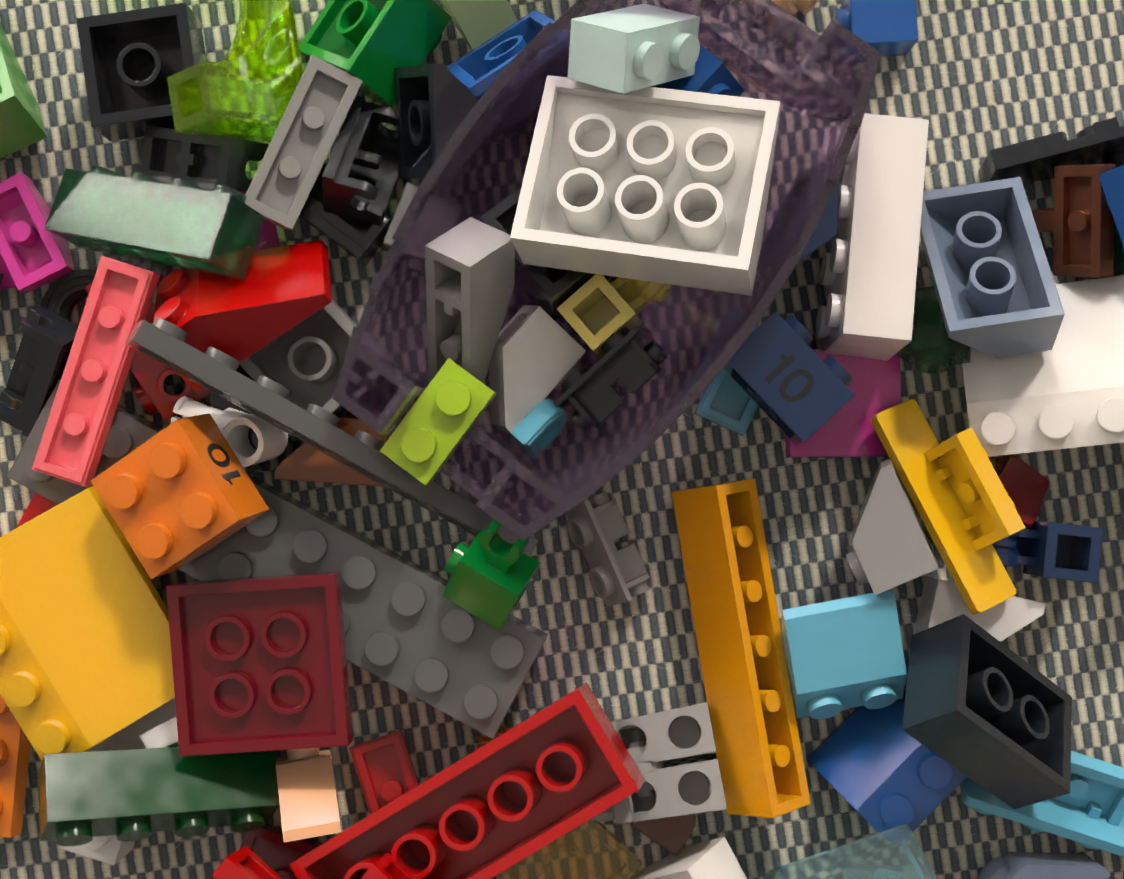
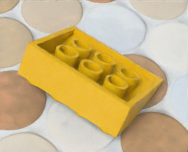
M94 486L85 489L0 537V694L41 761L44 754L84 752L175 698L168 608Z

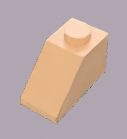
M307 748L286 750L287 756L277 757L276 760L284 843L340 833V811L331 749Z

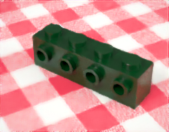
M179 747L44 754L38 772L40 841L56 840V844L59 846L83 845L91 842L93 837L116 835V839L119 841L131 842L146 839L152 835V832L174 830L176 836L191 837L206 833L210 827L231 826V831L250 832L258 830L265 823H268L280 806L274 751L179 756Z

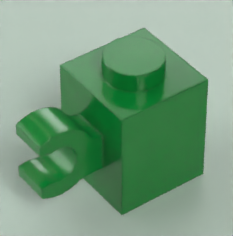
M495 518L486 530L482 528L470 546L460 542L444 568V571L450 574L451 578L442 597L500 631L522 598L540 562L523 553L528 545V535L522 532L515 543L505 542L498 532L503 521Z

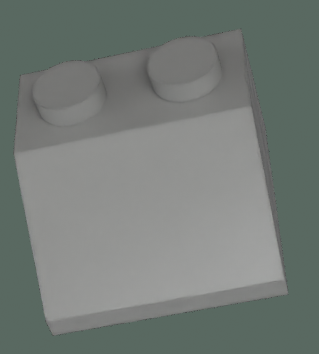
M889 456L881 459L878 463L852 530V545L847 547L848 554H846L859 585L869 582L875 595L939 569L934 551Z

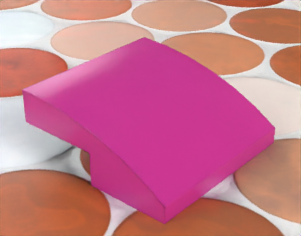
M812 349L823 361L829 356L833 357L850 374L853 382L847 387L855 396L801 445L796 446L785 435L786 458L888 457L871 423V418L884 410L901 404L900 351L886 361L824 353V349Z

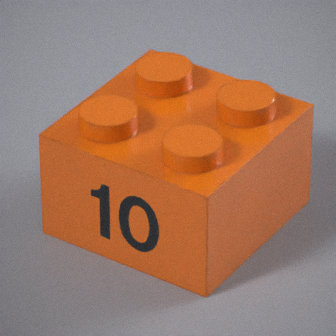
M210 413L177 419L90 481L150 579L185 567L269 510Z

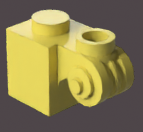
M595 274L564 301L557 310L593 352L602 358L605 355L601 349L603 344L625 326L630 331L635 326L639 327L642 321L638 314L649 304L656 301L659 303L664 301L669 296L668 291L673 285L621 277L609 283L603 275Z

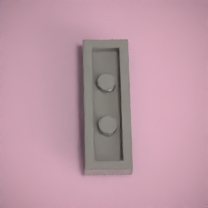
M314 55L311 56L240 208L290 232L292 231L363 82L362 80Z

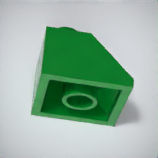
M329 0L297 48V51L309 60L314 55L362 80L363 82L358 90L360 93L394 107L396 104L394 68L421 65L427 55L440 43L442 32L452 17L434 0Z

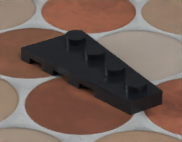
M1117 117L1095 122L1093 125L1084 128L1076 134L1075 139L1068 140L1066 133L1061 131L992 149L978 171L980 181L983 183L1021 177L1024 189H1026L1036 181L1053 179L1055 166L1115 164V168L1124 165V126L1120 127Z

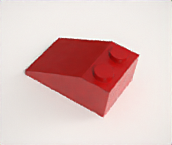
M322 240L199 260L185 271L176 269L164 277L157 286L153 322L158 317L181 328L188 334L184 342L204 354L208 347H213L241 363L332 302L328 247ZM179 374L196 392L204 388Z

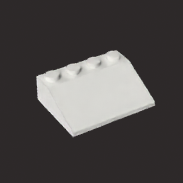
M547 75L510 236L523 264L752 296L763 238L781 108L780 101L647 87L621 94L568 79V77Z
M1124 275L1055 284L1065 315L1052 350L995 358L967 345L963 347L960 343L969 428H973L988 457L1124 443Z

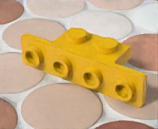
M914 399L873 416L871 423L969 611L973 615L979 614L1016 595V588L992 544L1026 527L973 428L971 427L955 434L939 444L918 403Z

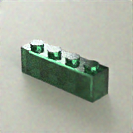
M91 166L90 172L65 169L44 229L81 249L244 280L265 216L245 204L247 199L245 194L227 186L214 185L212 191H206L200 186L183 179L172 178L170 185L163 184L154 177L139 172H131L129 178H124L107 168Z

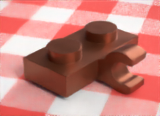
M1115 164L1063 165L1054 167V208L1031 210L1038 232H1054L1053 276L1091 278L1113 276L1114 218L1107 205L1106 196L1098 175L1114 169Z

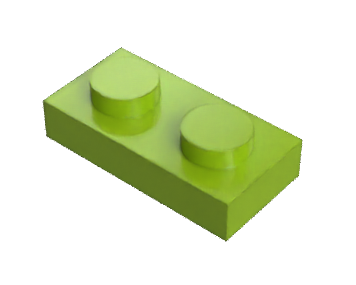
M448 358L381 448L380 452L425 486L430 485L497 393L452 359Z

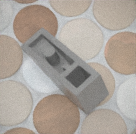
M469 217L425 245L429 384L448 358L484 383L513 292L515 281V246L510 239L511 235L472 217Z

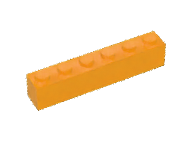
M753 478L673 491L672 498L704 687L715 741L716 757L719 763L727 806L726 814L773 819L807 806L811 802L756 480Z

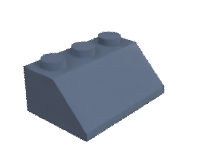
M1021 177L924 191L920 238L948 338L995 358L1052 350L1065 313Z

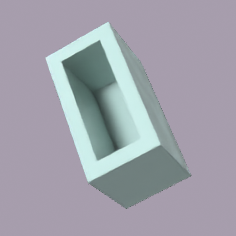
M640 4L571 19L568 79L625 94L694 75L695 63L700 52L698 39L700 17L648 4Z

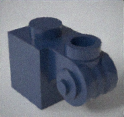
M1035 521L1031 528L1022 529L992 545L1006 571L1007 567H1016V564H1023L1024 574L1044 578L1098 583L1104 528Z

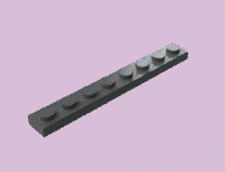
M156 317L153 324L143 319L135 325L128 337L126 345L477 537L482 528L486 530L493 519L499 518L503 522L498 532L505 542L515 543L523 532L529 538L528 545L523 553L531 556L539 540L523 531L526 523L520 518L501 509H497L495 515L478 506L481 497L457 484L452 483L449 490L434 481L430 485L425 486L380 452L385 444L381 440L362 431H358L355 437L336 427L340 420L337 416L311 403L306 410L287 400L290 391L286 387L265 376L260 375L256 382L236 371L240 363L220 350L208 347L204 354L184 342L188 334L176 325Z

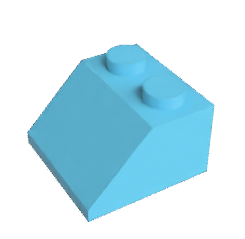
M893 589L877 595L869 593L782 610L781 632L796 718L810 716L813 719H827L839 714L843 709L865 706L868 709H880L893 704L897 699L903 698L907 672Z

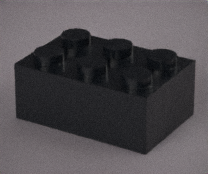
M965 614L911 635L902 730L1013 809L1069 794L1071 782L1072 697Z

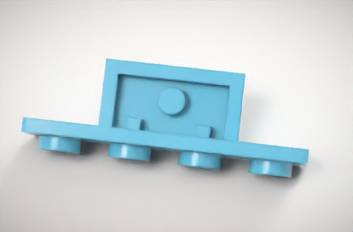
M1071 751L1070 793L1018 809H1013L968 776L960 783L963 804L981 814L988 816L996 815L1021 823L1036 832L1052 833L1073 840L1085 848H1098L1124 857L1123 767Z

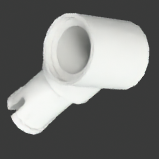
M183 396L176 402L173 412L182 415V418L210 413L243 468L277 458L284 452L288 444V433L253 414H248L234 408H227L223 411L194 401L190 397ZM175 416V417H171V422H170V423H173V422L176 421L177 419H182V418H179V417H176V416ZM250 428L253 429L258 438L257 450L249 442L248 433Z

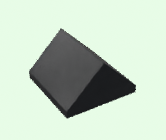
M444 64L396 67L394 72L400 178L448 181L498 120Z

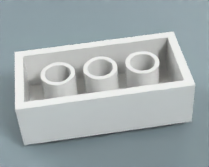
M861 113L851 131L843 132L840 149H833L830 165L840 170L837 235L832 238L831 253H824L820 284L828 286L827 306L820 305L816 319V338L824 339V353L887 361L912 341L929 120Z

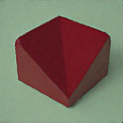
M1001 455L994 469L1008 496L1012 499L1025 527L1031 528L1038 516L1050 481L1015 455Z

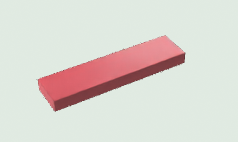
M101 256L32 470L83 487L92 486L90 481L94 479L136 351L125 343L135 325L143 319L146 320L160 277L159 274Z

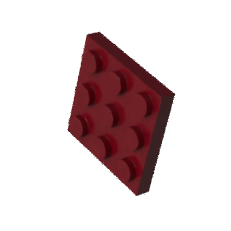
M340 572L174 583L166 586L179 756L339 747L351 744L353 737Z

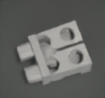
M707 702L611 722L645 780L637 792L590 820H616V825L727 810L718 759L665 768L666 762L716 755Z

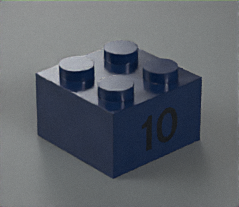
M775 311L725 357L723 369L796 446H799L855 396L847 387L853 382V379L833 357L829 356L823 361L809 347L814 338L794 316L790 315L784 320Z

